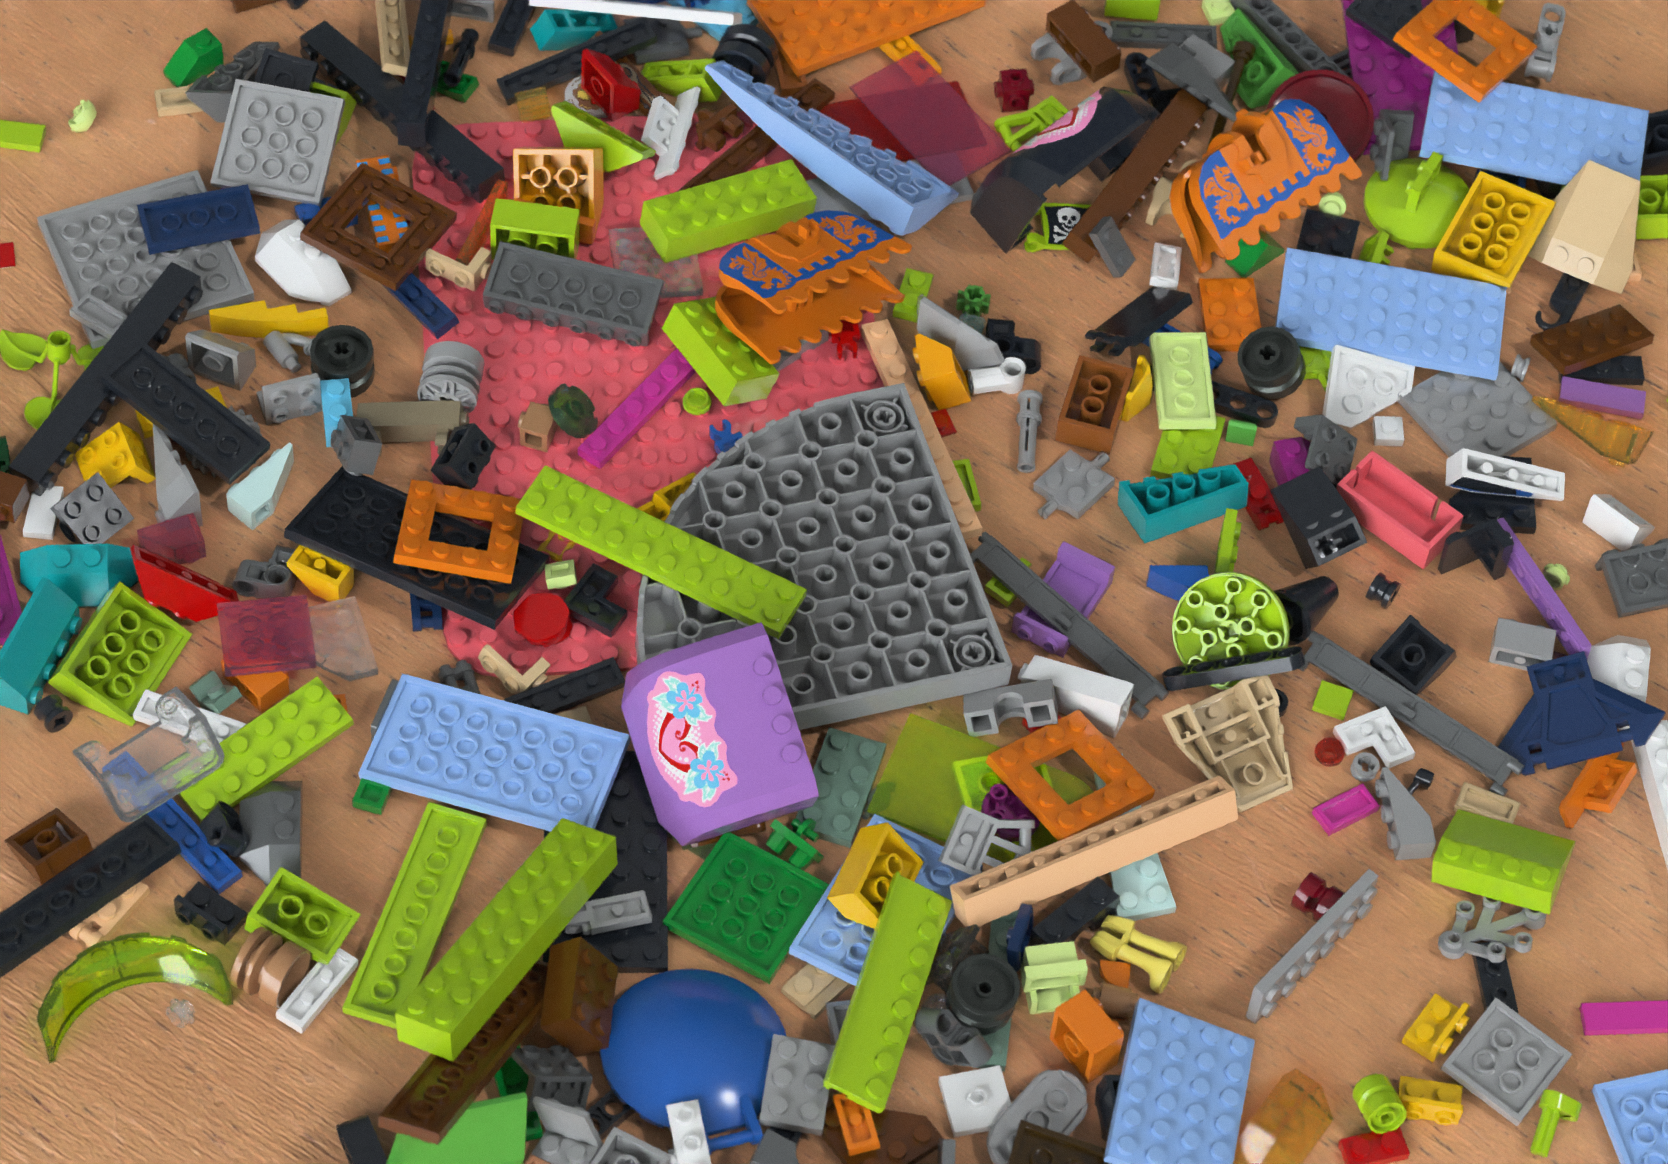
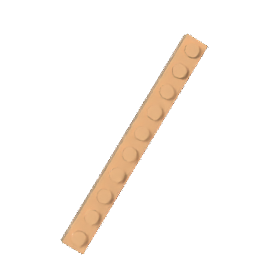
M1219 775L952 884L950 889L954 914L969 931L1019 910L1021 903L1034 905L1041 900L1063 893L1070 888L1090 882L1097 876L1100 877L1109 872L1116 871L1121 867L1143 860L1160 851L1170 849L1179 843L1196 838L1213 829L1223 827L1230 822L1238 820L1235 789Z

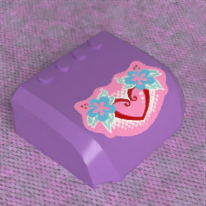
M762 622L667 651L645 660L626 673L621 709L658 823L665 830H668L682 847L814 805L819 796L816 780Z

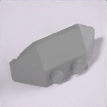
M923 294L917 297L918 333L950 347L963 371L1001 365L1005 361L997 343L935 304Z

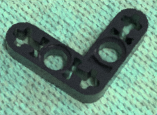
M1140 52L1130 53L1127 55L1124 64V73L1132 93L1138 95L1147 103L1148 99L1151 98V105L1160 113L1156 118L1158 119L1170 104V100L1174 99L1181 88L1160 90L1153 69L1145 63L1148 57ZM1145 82L1151 87L1149 89H1142L1137 84ZM1204 104L1205 106L1208 107V108L1206 109V111H1208V110L1211 109V107H1209L1208 105Z

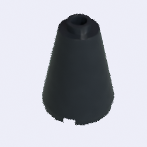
M1320 576L1274 590L1287 614L1289 622L1288 645H1297L1305 641L1338 599L1339 591L1337 585L1329 577Z

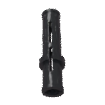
M472 28L465 29L460 40L456 42L453 48L454 55L443 76V81L446 85L456 87L458 83L460 84L467 63L475 54V45L479 39V34L476 30Z

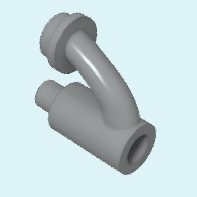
M273 331L264 338L263 344L283 368H289L292 373L300 370L301 365L297 361L299 358L298 354L290 344L304 347V353L310 356L313 339L295 333L281 334L279 331Z

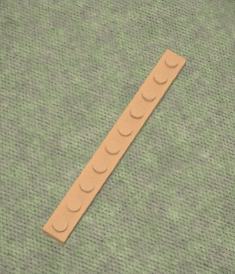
M888 319L862 324L861 335L884 386L904 383L963 538L969 539L982 536L983 528Z

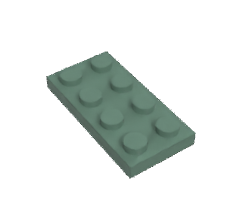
M829 727L813 769L819 796L812 807L799 810L796 818L801 822L812 818L816 821L813 831L820 835L819 839L851 848L868 801V796L885 754L886 744Z

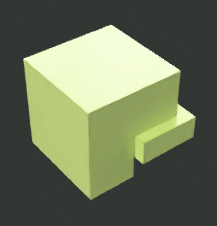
M1074 941L1025 947L1020 972L1029 1014L1055 1012L1056 1007L1080 993L1079 986L1085 985L1088 972L1086 959L1078 960Z

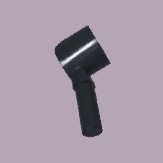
M1424 768L1419 769L1413 782L1407 789L1408 792L1412 795L1419 786L1428 790L1433 781L1434 773Z

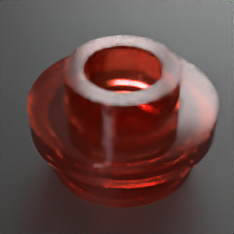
M1328 737L1317 743L1314 755L1319 763L1332 767L1343 761L1345 751L1339 740Z

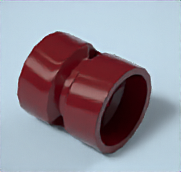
M1310 872L1295 892L1291 906L1304 914L1311 912L1313 920L1317 922L1345 892L1336 886L1328 888L1326 880Z

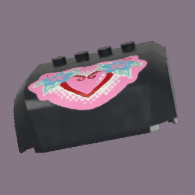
M1102 87L995 166L972 197L970 214L1004 253L1007 254L1023 242L1027 234L1032 231L1033 227L1029 223L1042 204L1047 201V198L1043 195L1054 184L1060 188L1087 166L1103 182L1119 170L1160 113L1141 97L1130 91Z

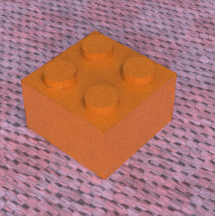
M1085 989L1055 1008L1049 1038L1088 1084L1118 1064L1124 1033L1119 1023L1111 1020L1104 1012L1101 1002L1096 997H1092Z

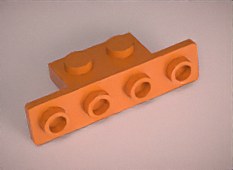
M1621 751L1587 760L1582 772L1574 780L1573 786L1559 806V812L1566 828L1573 829L1585 809L1612 813L1638 771L1635 763L1617 760L1616 758Z

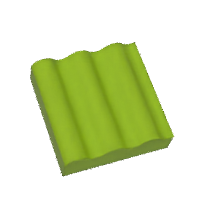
M1322 680L1312 711L1344 721L1354 690Z

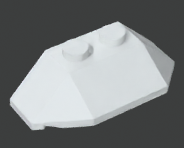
M300 219L283 220L261 233L255 261L289 296L312 302H321L322 305L331 306L352 293V289L337 260L300 240V232L306 227Z
M1616 635L1592 645L1587 659L1592 678L1646 702L1651 647L1647 640ZM1629 726L1618 729L1619 731L1629 729Z

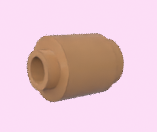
M1102 982L1100 988L1094 987L1092 997H1096L1101 1002L1104 1012L1108 1016L1125 1019V1017L1132 1018L1135 1003L1138 1001V994L1132 993L1131 989Z

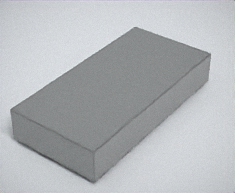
M89 292L69 310L71 317L109 340L128 317V315Z

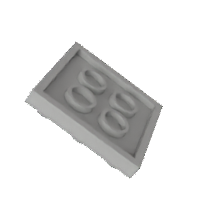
M1495 998L1446 1060L1441 1070L1514 1125L1518 1126L1540 1098L1543 1090L1547 1089L1572 1054L1498 998Z

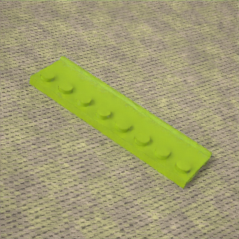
M898 871L892 877L823 1081L824 1088L828 1090L830 1088L836 1089L846 1094L847 1099L878 1114L885 1109L952 905V900L901 876Z

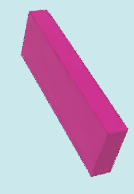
M1668 1000L1581 1003L1579 1007L1584 1036L1668 1033Z

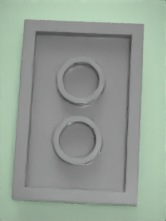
M777 1034L773 1035L759 1117L760 1125L822 1135L829 1090L823 1087V1081L836 1045Z

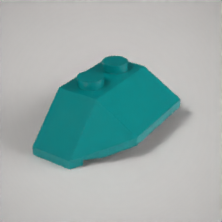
M108 543L45 545L20 553V583L33 593L41 578H48L75 601L79 608L98 607L107 592L119 581L128 588L139 582L129 547Z

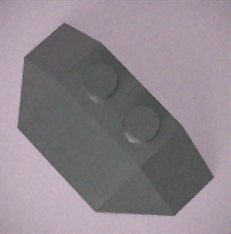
M271 781L240 801L239 817L249 835V844L245 852L239 856V859L264 882L266 887L280 867L301 878L303 781Z

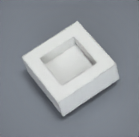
M1374 416L1372 422L1374 446H1403L1404 431L1402 417Z

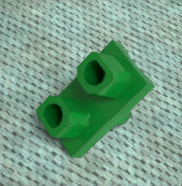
M795 818L791 822V826L797 829L796 833L776 819L772 822L770 827L774 831L766 842L770 849L781 856L791 843L797 849L788 859L790 864L803 871L813 861L819 864L824 856L805 841L809 838L815 843L820 837L819 834L813 831L816 826L815 820L808 818L801 822Z

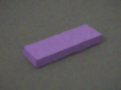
M1562 376L1558 404L1642 419L1646 391Z

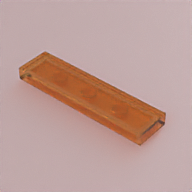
M499 179L496 181L455 261L467 266L479 249L484 247L490 236V223L496 198L508 199V182Z

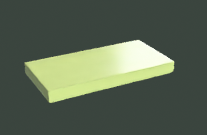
M1154 332L1149 336L1159 429H1215L1217 422L1206 332Z

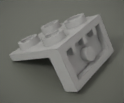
M318 373L265 385L262 387V391L256 392L266 425L283 423L289 419L311 416L322 411Z
M535 1096L532 1103L546 1131L531 1154L551 1164H591L603 1143L598 1131L594 1127L590 1114L578 1106L572 1108L561 1104L553 1098L544 1099Z

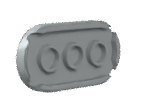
M1046 1070L1039 1073L990 1128L987 1136V1150L994 1164H1007L1020 1120L1069 1136L1083 1120L1088 1110L1087 1093L1083 1083L1074 1074L1065 1070Z

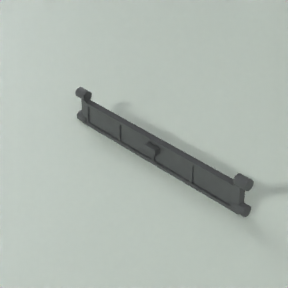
M986 531L982 533V536H979L978 541L982 544L970 553L973 564L977 561L1049 626L1067 636L1068 642L1105 675L1134 684L1132 698L1136 703L1131 707V711L1139 718L1144 719L1148 715L1149 710L1145 706L1155 697L1163 701L1168 696L1169 691L998 540L992 535L990 536Z
M1314 630L1312 631L1308 641L1313 644L1304 655L1305 665L1299 668L1301 671L1304 672L1309 663H1311L1377 707L1382 708L1386 706L1393 717L1494 781L1489 791L1505 797L1508 789L1504 788L1503 784L1512 772L1519 776L1525 765Z

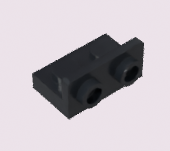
M199 881L184 898L180 895L174 898L175 914L181 922L186 925H194L200 929L206 938L211 941L217 940L223 945L227 944L247 920L248 913Z

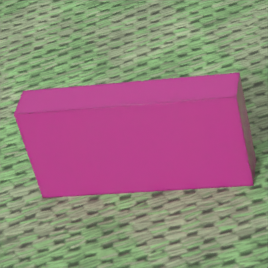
M1362 783L1314 807L1312 814L1328 836L1377 812L1380 805Z

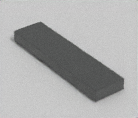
M1110 21L1112 28L1111 41L1117 43L1121 48L1163 49L1171 43L1179 47L1194 34L1217 49L1216 26Z

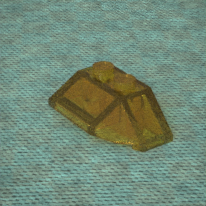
M1296 1068L1285 1074L1246 1126L1236 1144L1233 1164H1302L1334 1119L1322 1085Z

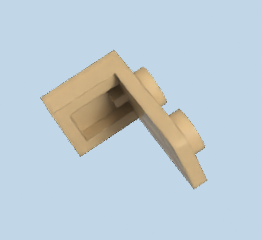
M483 247L479 249L467 266L432 249H428L425 256L426 269L432 274L444 277L454 282L457 286L465 287L474 292L484 279H488L492 267L491 251Z
M489 644L482 648L478 656L482 667L487 672L494 673L502 681L503 686L512 694H518L532 687L544 684L548 679L545 674L550 664L543 657L525 674L521 675Z

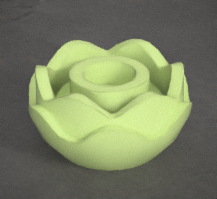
M81 99V105L74 108L73 118L68 121L72 131L84 132L92 125L97 111L91 101Z

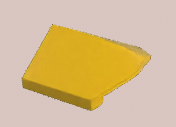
M1140 354L1129 391L1125 398L1121 421L1125 422L1149 406L1151 401L1152 375L1150 364L1146 357Z

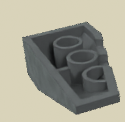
M279 42L251 43L233 55V62L226 65L219 64L214 68L215 73L208 78L204 75L198 78L186 91L187 98L216 122L225 123L235 80L241 79L254 82L265 48L278 51L280 48Z
M1171 43L1147 59L1145 63L1161 76L1178 87L1183 88L1189 94L1232 122L1236 121V112L1238 110L1205 66L1195 58L1197 52L1185 44L1180 48Z

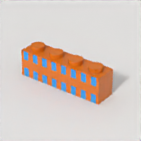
M389 155L356 160V169L363 162L399 181L396 165L391 166ZM369 200L364 208L374 245L388 253L409 229L408 224H411V221Z

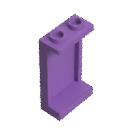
M1063 541L1058 549L1057 559L1043 581L1083 616L1089 619L1112 584L1115 566ZM1025 605L1021 613L1017 612L1015 614L1011 632L1015 633L1022 640H1029L1042 647L1048 653L1064 657L1071 646L1067 636L1055 631L1027 605Z

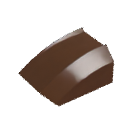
M55 808L4 840L18 860L41 885L93 850L88 835L58 808Z

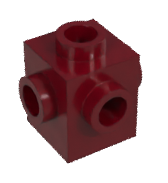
M1026 68L1000 70L998 82H994L995 98L999 99L1001 112L1028 110L1030 96L1034 95L1033 79L1028 78Z

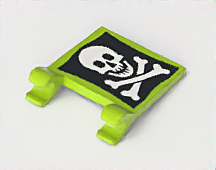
M1044 202L1035 214V216L1041 215L1043 236L1033 232L1027 234V241L1024 243L1025 251L1037 252L1043 249L1069 250L1062 243L1091 205Z

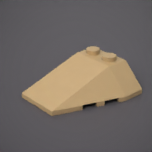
M1588 160L1553 200L1556 202V205L1528 256L1588 283L1622 294L1633 270L1641 181Z
M1268 675L1243 679L1227 690L1193 705L1187 704L1162 716L1175 744L1208 779L1220 775L1235 789L1237 810L1240 813L1293 789L1288 753L1285 752L1283 741L1284 727L1280 722L1278 709L1280 706L1279 696Z

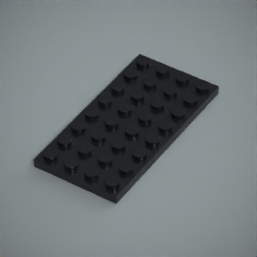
M343 466L285 528L284 538L494 630L545 569V564L549 562V555L519 543L511 584L393 563L408 494L365 475L355 476L349 474ZM435 512L429 541L444 542L446 544L487 551L491 530L457 515Z
M626 751L595 827V830L616 837L618 864L587 901L643 890L645 891L651 911L652 923L592 935H583V931L566 934L565 929H563L550 946L582 937L617 965L618 973H662L668 971V926L663 924V920L668 914L667 830L658 823L636 752ZM544 830V839L550 831ZM550 946L543 953V961L547 963L549 962Z

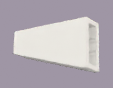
M1038 655L1033 657L1030 664L1024 663L1018 674V679L1021 680L1020 684L1052 679L1059 712L1068 715L1079 709L1100 732L1112 738H1115L1128 716L1134 684Z

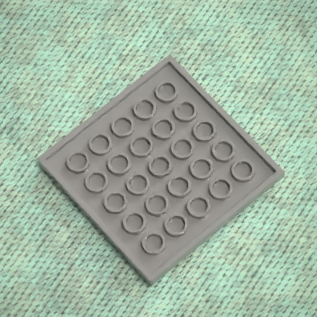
M198 170L37 217L38 226L73 306L89 292L129 316L171 262L201 276L202 297L197 304H192L187 311L184 321L209 314L211 309L239 305L255 300L254 291L230 240L151 255L148 253L137 205L207 192ZM81 323L92 349L106 345L109 341L108 338Z

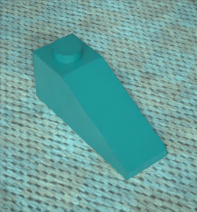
M545 9L532 25L530 31L540 51H561L588 41L599 30L604 34L618 28L611 13L571 9Z

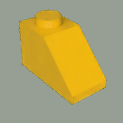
M300 544L287 561V567L314 595L338 606L341 605L354 586V568Z

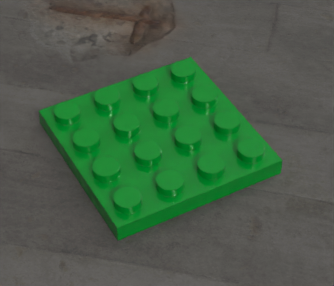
M728 832L723 834L664 918L663 924L668 926V930L770 984L789 956V948L829 884Z

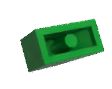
M207 28L186 38L163 69V74L175 87L188 86L201 76L209 75L215 71L214 68L219 64L224 65L221 42Z

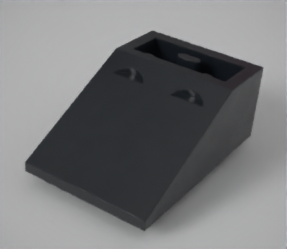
M1320 466L1270 490L1305 569L1318 567L1367 543L1356 516Z

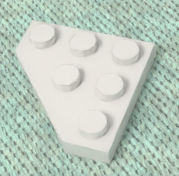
M1335 345L1331 352L1322 415L1348 432L1398 402L1400 399L1399 395L1403 397L1412 391L1415 366Z

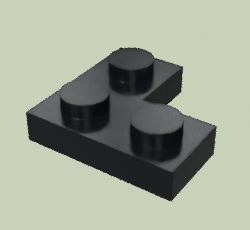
M593 563L564 600L570 611V616L612 637L627 618L626 609L606 599L618 584V576Z

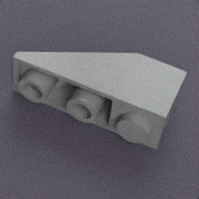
M1383 767L1379 779L1375 781L1376 796L1382 799L1381 818L1383 823H1387L1389 830L1387 832L1388 848L1393 849L1395 860L1431 858L1436 840L1429 814L1387 767Z

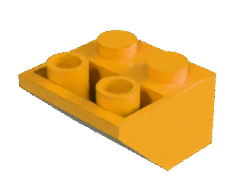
M922 334L914 335L916 347L912 348L916 363L920 364V370L916 371L920 386H925L929 402L934 401L938 410L971 402L967 377L952 349Z

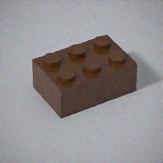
M582 937L550 946L540 1028L576 1056L608 1048L613 1006L615 1003L616 979L618 977V966Z

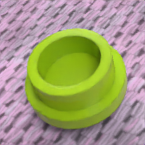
M692 388L683 397V408L692 415L705 414L711 407V398L702 388Z

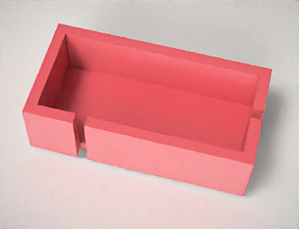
M1373 450L1336 487L1360 525L1422 569L1443 550L1447 537L1454 532H1459L1464 517L1463 514L1442 501L1434 521L1432 517L1439 497Z

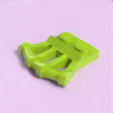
M1052 95L1026 112L998 118L994 122V127L997 132L1001 133L1005 142L1004 147L1008 151L1014 152L1023 146L1021 142L1037 132H1042L1069 112V110ZM1030 123L1014 134L1010 129L1011 127Z

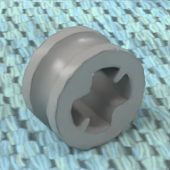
M1517 354L1510 376L1518 377L1519 381L1523 382L1531 358L1522 359L1521 355Z
M1362 752L1355 756L1350 771L1352 776L1359 781H1371L1375 778L1380 763L1373 754ZM1362 763L1368 764L1367 772L1362 770Z

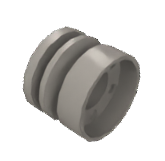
M456 341L437 342L428 347L422 366L423 373L417 390L418 400H461L464 411L472 412L477 405L480 392L479 384L482 380L485 366L483 356L473 347Z

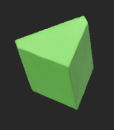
M1230 419L1225 441L1253 446L1257 431L1256 423Z

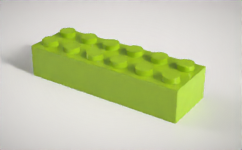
M790 159L646 200L643 202L640 225L662 261L668 263L750 239L759 234L763 235L777 231L782 225L790 221L795 223L803 217L814 213L817 197L793 160Z

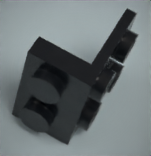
M1496 518L1486 522L1480 521L1473 525L1472 528L1461 533L1454 532L1445 541L1438 570L1441 574H1444L1479 559L1491 577L1497 580L1505 575L1514 546L1512 536L1508 531H1504Z

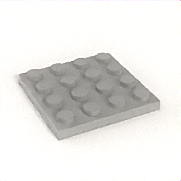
M236 79L210 182L211 185L219 188H230L248 184L251 194L321 206L345 100L333 96Z
M1500 361L1496 380L1441 371L1414 386L1407 395L1403 397L1399 395L1400 399L1398 401L1448 457H1451L1462 448L1498 457L1510 456L1556 430L1558 424L1514 376H1510L1511 373Z

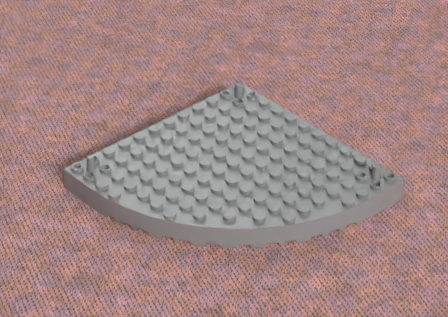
M904 383L815 402L813 407L802 411L799 408L789 412L787 417L767 422L764 428L755 433L750 431L737 440L735 446L725 453L723 451L717 455V459L708 468L705 466L693 478L689 488L684 494L681 493L672 505L670 513L665 520L666 523L807 589L805 599L780 638L777 639L767 634L799 730L1009 684L1013 665ZM643 575L639 589L635 640L637 665L667 651L750 625Z

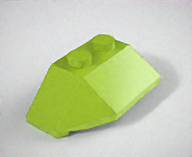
M568 101L552 105L551 112L564 147L603 148V172H611L655 155L656 150L584 110L575 107Z

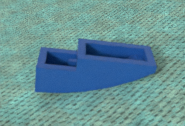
M1150 565L1146 585L1148 588L1164 596L1180 601L1184 593L1193 584L1210 576L1208 565Z

